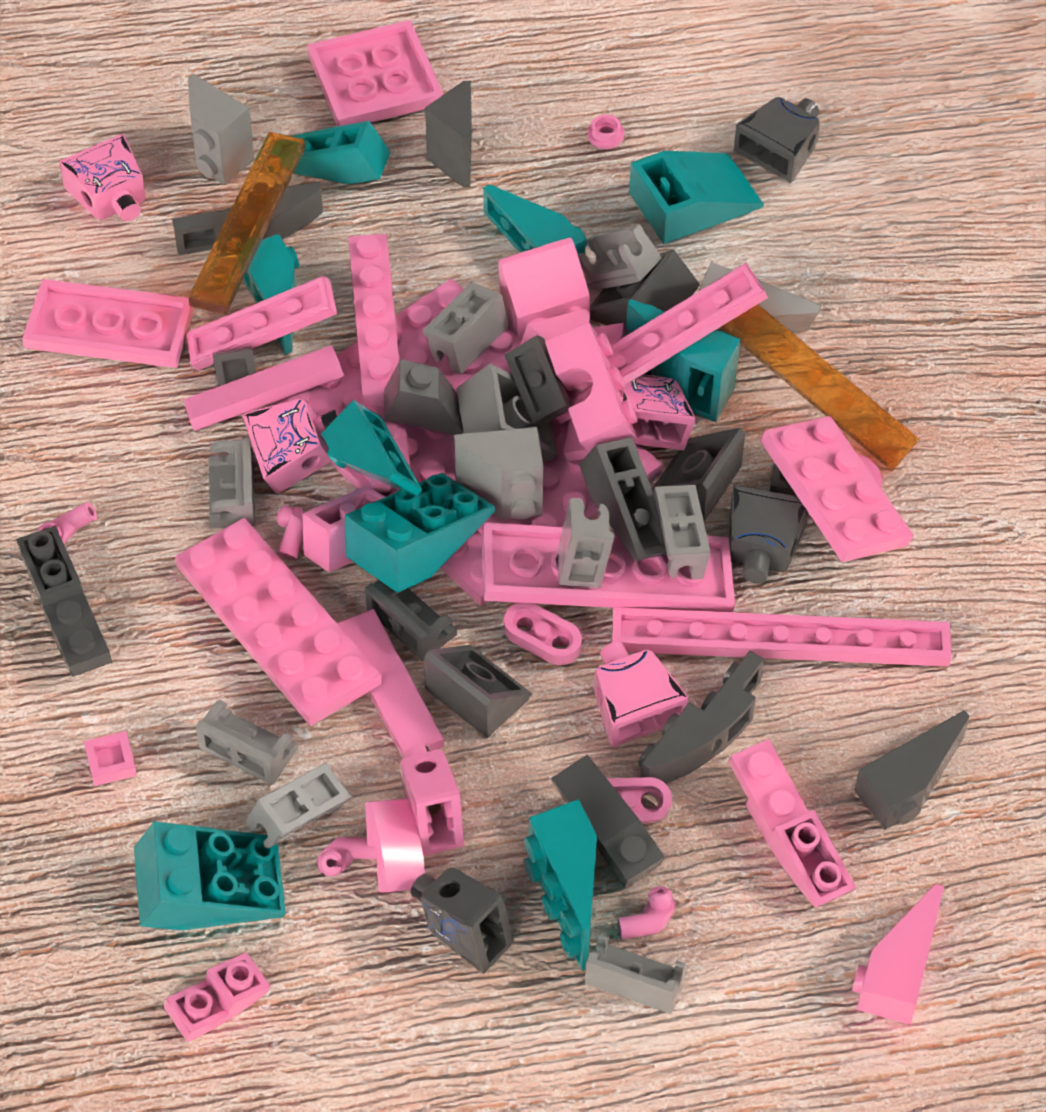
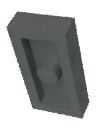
M536 335L505 354L532 424L541 427L569 411L568 408L572 407V403L563 383L555 373L544 338Z

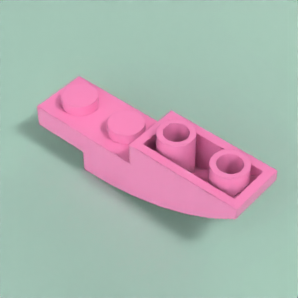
M770 739L731 755L728 762L748 798L745 804L780 864L811 904L818 908L854 891L856 886L815 810L809 812Z

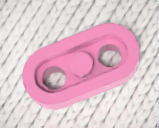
M516 603L505 612L504 633L507 639L515 645L554 665H567L579 657L582 636L579 629L572 623L534 603ZM522 626H527L531 629L528 631H522L518 628ZM557 645H563L567 648L557 649L554 647Z
M653 777L607 778L642 824L657 823L663 820L669 813L672 804V794L669 787L663 781ZM647 795L653 796L657 800V806L653 809H646L641 804V799Z

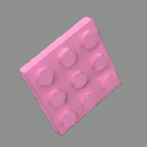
M411 20L307 44L308 57L337 127L364 121H370L371 123L424 110L426 106L444 95Z

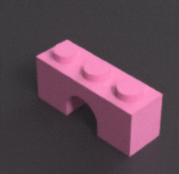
M588 322L545 341L555 373L569 392L585 385L593 386L590 395L583 402L568 408L579 442L587 453L598 444L630 437L633 438V441L637 440L632 424L638 422L629 400L623 401L620 391L625 389V384L616 366L611 368L608 357L614 354L604 333L598 335Z

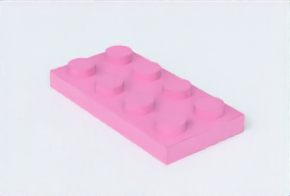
M42 279L22 338L24 348L177 368L186 340L185 332H188L195 309L193 298Z
M831 416L765 430L760 442L841 562L909 545L914 536Z

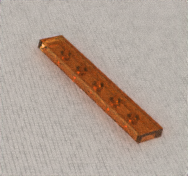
M268 132L188 296L189 306L227 315L305 150L304 139Z
M759 304L720 327L731 336L740 338L741 346L826 417L831 416L839 428L891 471L898 466L920 440Z

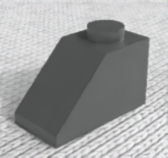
M400 359L384 388V420L450 435L462 434L463 426L459 412L458 394L440 369Z

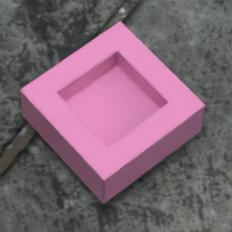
M126 731L84 741L94 786L137 776Z

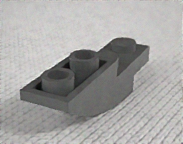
M320 182L246 194V206L172 219L178 255L216 249L218 260L237 256L236 249L277 234L283 240L310 224L323 213Z
M56 525L17 538V545L61 657H64L71 676L74 677L112 663L110 651L86 600L80 579Z
M749 651L740 663L735 661L731 664L724 676V685L718 693L712 691L708 694L701 709L689 702L680 715L672 714L663 728V737L656 746L651 743L639 760L638 765L641 767V777L657 778L667 784L706 764L728 747L753 720L756 697L752 695V692L761 682L764 658Z

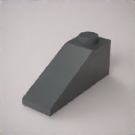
M630 437L596 445L579 463L593 503L598 510L600 504H604L607 507L609 525L635 561L667 554L655 496L633 438Z
M965 710L859 769L854 791L885 830L898 822L901 825L906 824L920 813L922 806L964 739L970 717Z
M588 754L551 778L552 783L566 803L579 799L597 835L596 848L624 889L662 865L665 856L639 818Z

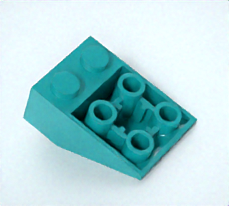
M664 150L631 162L629 194L663 244L764 207V203L728 153Z
M630 299L628 302L626 326L629 334L665 311L657 309L653 305L643 304ZM715 330L652 368V375L676 380L693 414L717 422L735 389L740 338L731 336L724 331Z
M444 473L432 475L428 479L419 482L422 491L417 496L400 489L392 495L376 502L368 503L362 508L346 514V557L397 593L431 578L495 512V506Z
M579 799L529 817V836L524 837L528 857L524 859V866L530 881L533 884L539 882L544 892L541 899L548 918L551 921L557 919L563 931L559 933L567 957H575L581 971L586 970L590 948L597 835Z
M153 821L134 846L140 926L183 931L283 918L286 912L278 843L267 848L264 846V840L268 838V835Z

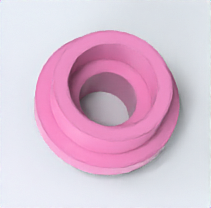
M608 114L600 115L588 127V140L595 147L612 149L623 142L624 128L615 116Z

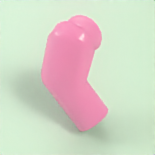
M85 502L54 518L51 522L43 523L38 531L56 525L60 537L65 544L78 529L95 521L97 514L94 507L89 502Z
M285 505L280 508L277 515L279 526L286 528L277 554L290 560H297L303 544V513L305 512L297 506L291 508Z
M337 837L318 856V868L326 876H337L355 859L377 860L376 847H368L367 837Z
M663 886L654 887L648 893L649 901L641 914L619 917L617 919L621 940L658 934L665 928L675 912V901L672 899L670 889Z

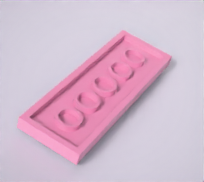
M245 517L175 556L177 568L310 727L382 684L380 672Z
M499 523L483 524L484 601L733 612L735 607L729 537L707 536L711 554L703 579L692 580L690 566L679 568L677 570L678 575L675 578L669 576L667 554L635 561L614 532V541L600 588L559 585L558 544L563 527Z

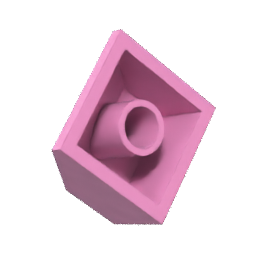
M571 237L498 260L500 294H502L509 323L508 328L521 340L528 323L586 309L590 313V295Z

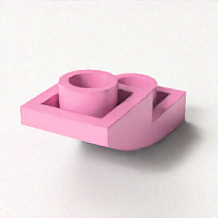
M409 799L365 802L368 847H376L378 892L411 890L413 883L420 875L425 873L418 828Z
M245 952L208 969L206 980L167 997L164 1008L188 1043L244 1011L269 992L270 985L248 953Z

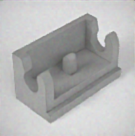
M640 224L593 234L587 240L590 250L595 253L596 262L594 264L589 261L586 254H578L581 268L590 280L589 286L593 291L640 282L662 259Z
M471 282L423 329V334L428 339L434 359L439 362L445 353L449 358L452 371L461 375L509 327L502 294Z
M242 437V440L212 443V453L227 452L230 454L208 457L210 529L227 528L244 517L251 526H255L254 461L250 437Z
M696 485L655 487L654 496L669 560L667 565L669 576L675 578L678 575L677 570L679 568L690 566L692 580L703 579L711 551Z
M570 498L558 544L559 585L600 588L614 541V532H610L609 512L604 504H600L597 513L599 518L590 520L584 516L585 506L581 498Z
M218 700L204 719L200 720L196 725L200 749L273 785L298 750L297 743L292 741L294 736L285 732L281 737H278L232 714V711L226 708L228 703Z
M324 763L258 799L244 823L251 832L263 825L268 834V838L264 840V846L270 848L279 843L282 838L326 813L338 810L352 796L328 764Z
M599 933L595 952H590L586 962L585 984L671 1014L686 976V963L677 960L675 967L611 946L608 944L609 937Z

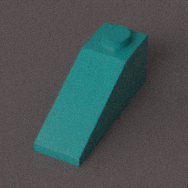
M370 121L280 137L276 142L267 165L272 170L339 183L354 184L380 179L391 151Z
M491 184L483 187L484 214L519 253L571 237L577 255L585 254L587 247L585 234L579 227H574L564 215Z
M279 234L236 249L239 275L255 303L297 287L295 269L299 268L297 254L292 246L286 247ZM294 332L277 338L285 355L293 351Z
M354 399L321 433L329 448L327 451L329 458L339 467L345 469L348 466L362 475L416 496L422 491L382 417Z

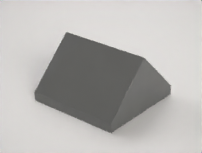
M462 81L425 107L426 151L428 161L460 186L470 187L472 147L471 81Z
M740 427L688 438L684 451L678 450L652 488L653 493L655 487L696 485L701 512L705 522L742 466L745 441L743 429Z
M471 645L431 649L424 656L425 689L486 738L490 737L532 695L529 690Z

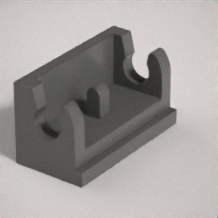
M380 580L374 584L370 583L365 587L367 611L374 609L382 625L422 661H424V656L428 650L441 648L457 635V628L451 624L453 622L452 618L448 615L440 617L409 588L397 593Z

